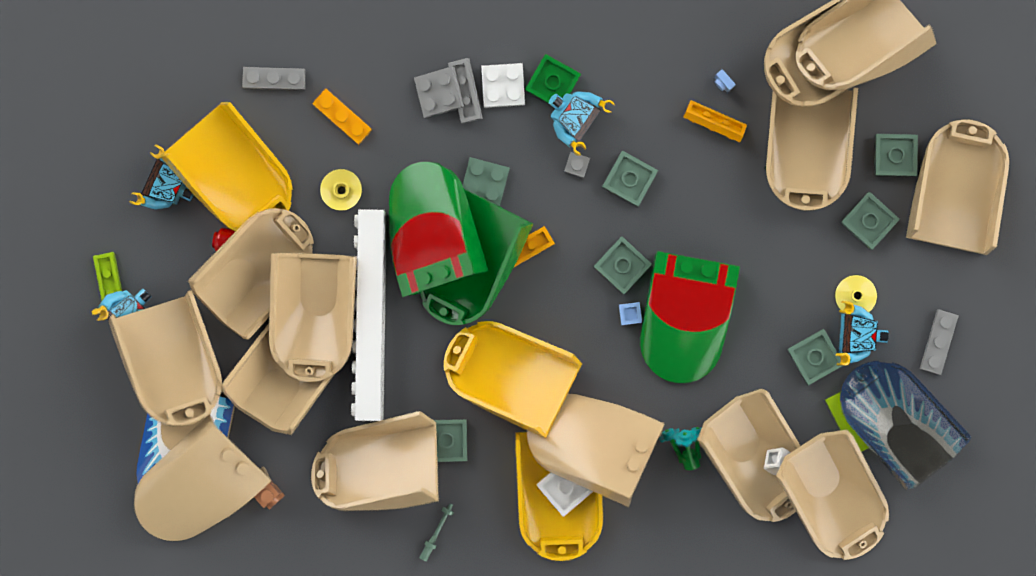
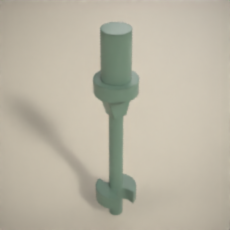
M449 503L447 508H442L441 511L444 512V515L431 539L425 541V547L419 557L421 560L427 562L432 550L436 549L435 541L447 516H452L454 513L451 511L453 504Z

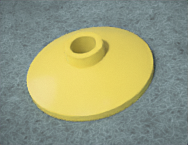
M337 169L324 177L320 193L326 205L332 209L343 211L354 207L358 203L362 194V186L354 173L345 169ZM340 187L346 189L344 194L338 193Z
M853 275L839 283L835 292V300L840 310L845 309V304L841 303V301H848L870 312L876 304L877 292L869 279ZM855 292H859L861 294V298L859 300L854 298Z

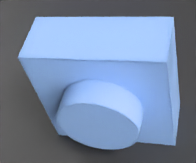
M723 69L714 77L716 79L715 84L721 91L725 90L728 93L736 85Z
M640 302L619 305L621 325L642 323Z

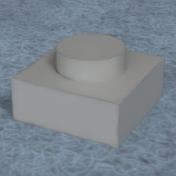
M570 152L564 172L584 178L590 158L582 155L577 156Z

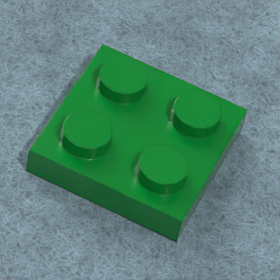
M545 54L525 91L549 104V100L554 94L559 95L561 98L566 93L571 94L581 73Z

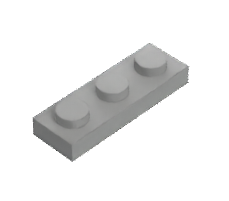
M465 58L448 63L449 67L455 68L464 107L458 109L461 123L464 124L483 119L470 59Z
M243 67L242 88L305 90L306 70L300 68Z
M939 309L936 311L921 362V370L938 375L942 374L959 315Z

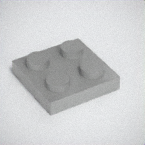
M451 66L414 78L424 118L464 107L454 67Z

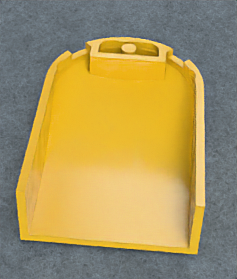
M221 102L160 155L196 198L219 221L235 232L252 215L262 210L275 208L289 211L291 207L293 189L286 169L231 102Z
M477 322L478 324L469 328L465 327L457 333L448 345L444 357V371L450 387L460 397L478 407L546 438L582 365L579 359L573 353L497 322Z
M515 432L519 526L525 542L538 555L550 560H571L585 554L596 543L602 530V495L593 491L563 517L536 485L550 472L534 459L529 448L527 432Z

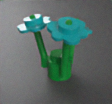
M694 427L691 430H682L681 432L679 428L674 430L669 428L662 432V436L659 437L661 443L670 441L678 456L679 463H683L685 470H694L700 467L699 459L701 458L698 437L702 429L701 427ZM692 442H695V450L690 448ZM677 445L686 447V450L682 452L683 454H681Z

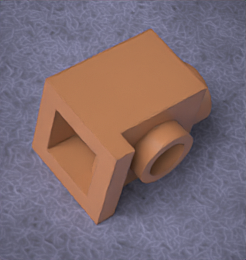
M271 480L254 498L263 508L267 507L270 510L285 495Z

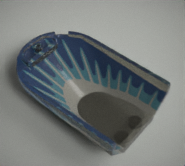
M872 361L855 368L843 383L840 404L846 421L905 490L922 484L949 463L971 440V435L911 371L897 363Z

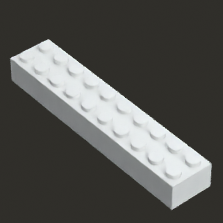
M358 210V215L354 217V225L358 229V235L354 236V248L358 249V256H354L357 257V277L355 281L357 298H355L354 303L357 319H354L353 324L356 340H353L352 351L356 353V361L352 362V374H356V382H352V395H355V403H352L351 415L355 416V420L361 421L384 420L387 213L384 210Z

